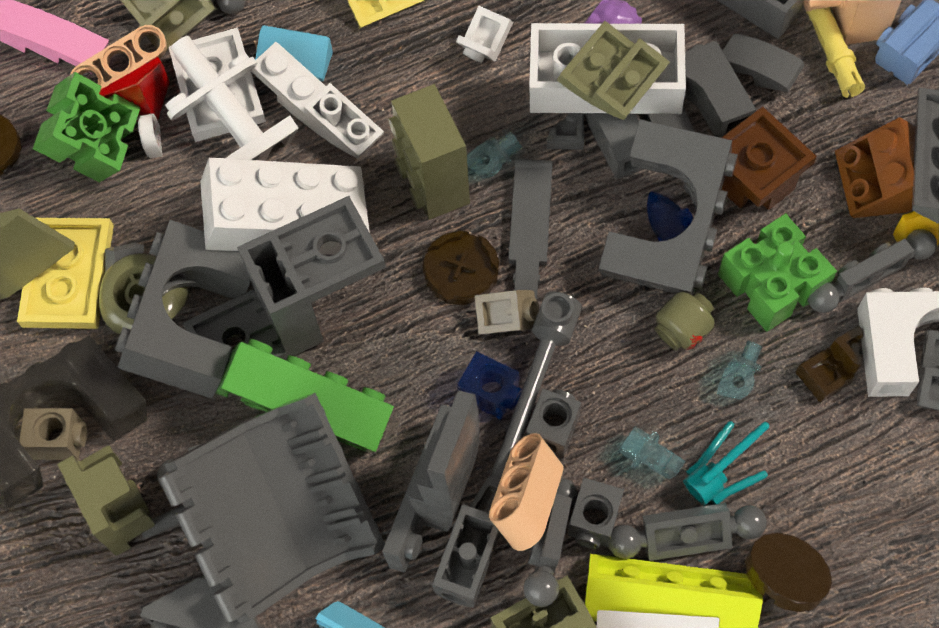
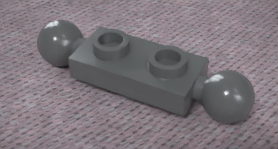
M917 229L911 232L906 239L892 246L889 242L882 244L870 254L868 259L860 263L857 260L847 263L837 272L838 278L836 282L825 283L808 298L810 307L820 313L830 312L837 307L839 302H843L905 268L910 259L925 260L930 258L937 249L935 236L928 230Z
M565 478L560 480L545 532L541 540L532 546L528 564L535 565L534 572L525 580L524 595L531 604L538 607L552 604L559 594V584L553 575L560 559L569 511L575 506L578 497V489L575 484Z
M726 503L642 516L644 530L638 531L630 525H619L613 529L608 546L615 556L622 559L634 557L641 548L645 547L649 561L732 548L731 534L737 533L745 539H756L764 533L767 519L761 509L752 505L739 508L734 516L730 517V511Z

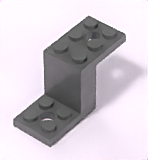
M347 196L238 246L237 249L254 289L183 322V325L188 332L223 344L234 333L244 334L246 336L244 343L248 344L250 339L260 341L273 348L272 355L286 360L288 355L295 356L324 342L311 303L386 268L385 260L350 196ZM329 241L338 242L341 245L340 251L332 256H325L319 252L321 246Z

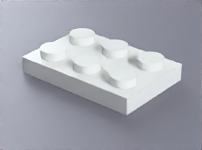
M238 27L192 40L219 76L230 70L228 64L232 60L245 53ZM169 46L180 91L188 97L197 91L198 88L178 63L175 54L170 49L171 46ZM251 71L227 85L256 124L266 122ZM206 99L186 112L195 142L229 133Z

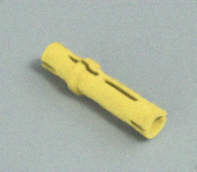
M831 8L808 11L807 14L827 56L826 66L829 72L833 73L836 77L843 97L848 98L849 93L851 97L859 95L865 89V84L854 63L856 62L855 54L845 44L842 33L830 10Z

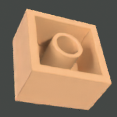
M804 0L803 4L807 12L832 7L845 44L850 45L878 40L881 34L888 27H891L902 0Z

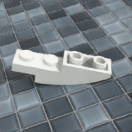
M277 42L256 59L258 64L251 72L277 94V101L314 132L344 152L359 159L384 134L380 127L332 84L329 83L325 86Z

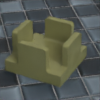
M106 446L81 461H77L72 455L57 465L93 535L115 556H118L131 548L128 541L154 527L155 523L150 516V510L136 483L133 480L127 481L120 469L123 463L119 456L110 446Z

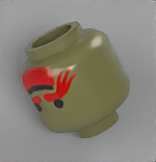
M678 292L657 311L656 322L658 325L655 327V331L675 351L679 348L692 350L713 331L715 322L711 312L714 310V307L700 293H696L693 296L687 292Z

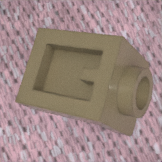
M514 290L475 295L478 335L531 330L540 309L534 291Z

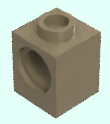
M24 408L18 448L31 460H65L72 455L76 460H79L80 448L84 447L87 441V426L72 408ZM63 428L58 438L49 441L53 431Z

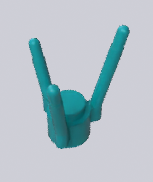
M732 421L726 423L698 461L686 471L688 476L683 480L689 493L700 504L705 506L710 501L714 505L720 504L727 497L767 478L768 473L761 471L726 488L723 486L728 481L723 470L769 429V423H761L718 463L710 462L706 466L734 428Z

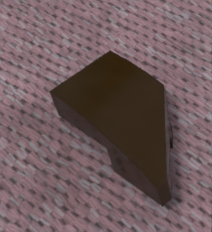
M860 326L835 339L829 348L800 364L795 371L797 376L820 403L849 385L855 379L857 370L862 366V356H859V340L863 337V329Z

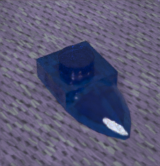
M653 191L649 192L647 200L648 220L659 241L670 240L683 233L694 219L689 209L685 208L682 210L678 204L668 197Z

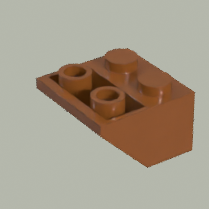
M899 117L835 150L851 217L861 218L912 211L916 126Z

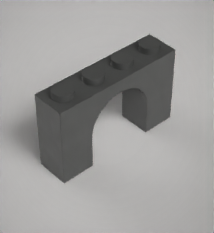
M717 41L705 45H695L685 52L686 91L684 98L691 101L700 110L713 135L722 138L756 112V108ZM584 113V118L616 180L644 170L632 166L629 157L639 124L636 114H628L622 120L608 113Z
M639 120L629 156L632 166L672 175L684 181L696 197L697 210L689 227L677 237L666 241H647L609 231L599 265V271L602 276L674 294L687 292L693 295L695 288L702 290L707 272V267L701 265L705 251L712 252L718 229L711 228L715 213L722 215L728 193L721 190L725 176H733L738 154L731 153L732 140Z
M169 220L165 234L157 232L149 254L157 256L154 265L146 262L138 285L146 287L143 296L134 294L127 317L134 319L132 328L123 327L115 351L121 352L122 356L117 368L212 399L222 380L231 346L188 332L179 327L168 316L162 297L173 289L190 286L206 289L234 299L246 293L251 280L239 251L205 250L204 231Z

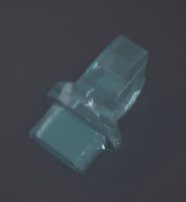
M510 131L499 140L495 137L487 139L484 143L473 149L467 155V165L480 178H490L499 172L505 162L511 164L512 160L510 157L523 147ZM485 159H490L487 165H483Z
M751 341L746 342L741 355H734L725 368L716 395L740 400L752 391L754 387V372H760L762 366L756 363L762 346ZM735 377L742 378L744 381L743 387H735L733 379Z
M636 426L629 433L618 453L633 462L631 467L635 470L643 462L654 472L668 479L676 477L686 462L667 448L658 444L660 436L657 432L653 431L649 435Z

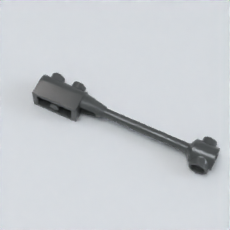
M551 291L547 292L543 298L532 328L533 334L540 340L492 473L490 477H487L470 507L462 504L432 583L434 592L450 602L466 607L475 606L501 534L490 520L489 511L513 446L523 437L555 346H565L570 343L582 310L581 303L565 293Z

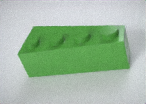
M250 339L248 344L240 342L233 348L225 366L222 380L215 392L216 394L228 398L229 393L242 397L240 401L244 402L246 406L267 412L289 401L316 393L337 441L367 453L376 452L394 406L384 402L386 397L384 394L367 387H363L362 391L359 392L347 386L348 379L326 371L324 376L309 370L310 363L288 355L286 360L271 354L272 347L254 339Z

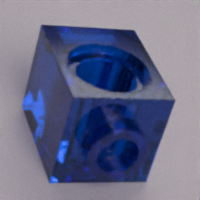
M477 351L457 384L459 391L475 394L478 409L500 420L507 408L514 410L522 392V388L519 387L518 371ZM497 382L502 386V389L495 393H488L482 387L486 383Z

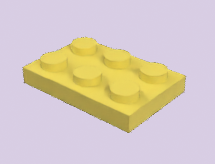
M36 218L74 241L75 244L71 252L23 286L17 317L18 324L22 328L98 329L101 314L99 309V290L105 274V249L111 247L114 228L110 218Z

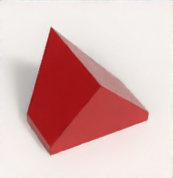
M156 57L102 88L99 94L105 98L117 94L139 106L140 111L136 122H138L140 116L154 114L158 121L170 81L161 60Z

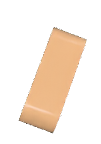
M153 25L141 26L77 65L71 74L77 72L82 75L92 72L96 74L98 78L97 84L102 86V89L156 57L161 59L167 50L165 36L158 27ZM146 35H154L160 39L159 48L152 53L145 52L140 48V41ZM118 53L124 54L129 58L128 67L121 72H115L109 66L111 57Z
M537 433L524 436L511 449L489 511V518L512 548L517 551L531 548L542 538L563 473L564 466L541 435Z

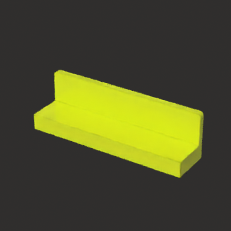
M590 554L585 606L594 622H597L598 610L717 617L719 618V628H758L763 596L755 590L747 574Z

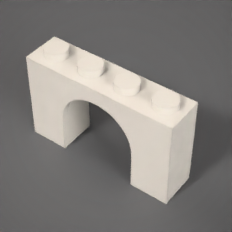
M880 288L866 292L857 310L859 326L863 329L861 342L868 397L909 396L919 383L914 332L922 325L939 322V291H933L930 288H917L910 292H893L888 288Z

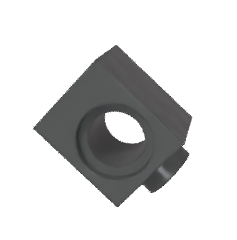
M542 389L527 427L526 436L533 433L540 434L556 457L564 459L580 417L581 402L577 401L572 394L566 391L555 389L551 392ZM556 414L561 416L565 422L560 426H550L544 419L549 415Z
M583 477L570 520L568 536L575 537L574 541L577 544L587 548L598 549L600 545L608 547V541H610L624 489ZM590 509H597L605 515L606 520L600 524H591L584 518L583 514Z

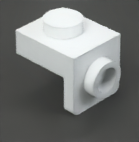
M478 6L465 37L459 35L456 42L465 48L463 55L480 63L483 62L484 58L495 62L513 22L506 17Z

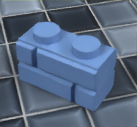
M923 0L917 7L912 4L908 6L898 20L899 25L895 29L888 27L877 40L876 45L879 47V50L875 57L876 64L888 72L892 71L893 75L905 84H911L939 55V4L934 0Z

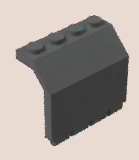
M316 393L289 401L230 428L166 463L165 466L168 473L158 478L171 507L183 502L185 509L175 515L190 547L200 543L204 547L194 555L209 587L219 583L222 585V588L216 591L213 596L226 623L238 619L239 623L250 621L313 576L347 560L376 555L385 546L378 526L361 493L360 486L353 476L343 449L336 439Z

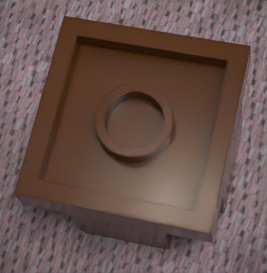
M762 106L722 137L732 140L731 153L738 154L733 176H725L721 190L727 191V197L739 208L743 207L749 198L758 208L763 205L770 210L794 191L800 175L815 163L817 156Z

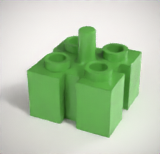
M74 72L55 86L46 110L53 114V116L41 124L33 149L59 163L66 158L74 160L73 170L100 183L120 171L128 145L120 140L133 133L140 107L117 94H113L109 98L103 97L99 94L102 86Z
M786 213L761 229L756 244L750 238H747L724 253L718 272L719 277L736 297L744 292L750 298L747 310L766 332L789 318L797 302L803 308L807 306L810 295L825 283H832L837 273V270L817 248L809 253L802 246L806 238L805 234Z

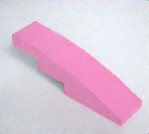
M0 0V41L23 53L30 49L56 63H59L62 59L77 66L108 47L109 40L74 23L14 0Z

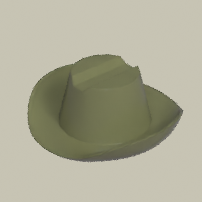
M145 253L128 255L112 264L104 274L99 290V309L106 325L117 334L121 333L123 327L132 328L134 319L127 317L134 294L139 296L144 294L146 287L140 286L138 283L145 263L154 265L157 256ZM187 287L173 289L162 297L164 308L171 319L184 306L188 295Z

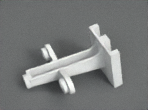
M190 36L179 39L171 46L170 49L175 54L176 60L198 88L190 96L187 97L184 93H181L165 105L169 110L167 115L171 120L179 118L206 99L240 147V149L226 157L227 159L264 161L268 158L274 145L281 141L284 146H287L292 142L299 128L291 116H288L263 133L227 86L257 66L258 63L254 57L249 58L246 53L241 54L228 64L230 70L219 76Z

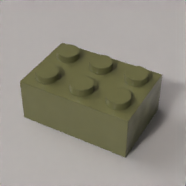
M435 84L391 100L393 117L388 118L395 137L391 139L397 155L395 163L402 179L408 178L412 187L409 188V192L417 209L423 208L428 219L431 220L470 204L466 144Z

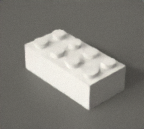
M531 23L530 113H606L586 102L557 81L561 72L601 24ZM610 24L634 44L641 38L670 61L669 65L629 114H682L686 91L684 24Z
M210 157L207 161L200 181L205 250L238 251V246L347 196H350L369 231L361 167ZM329 241L321 246L319 252L321 254L335 255L340 251L341 245L338 242Z

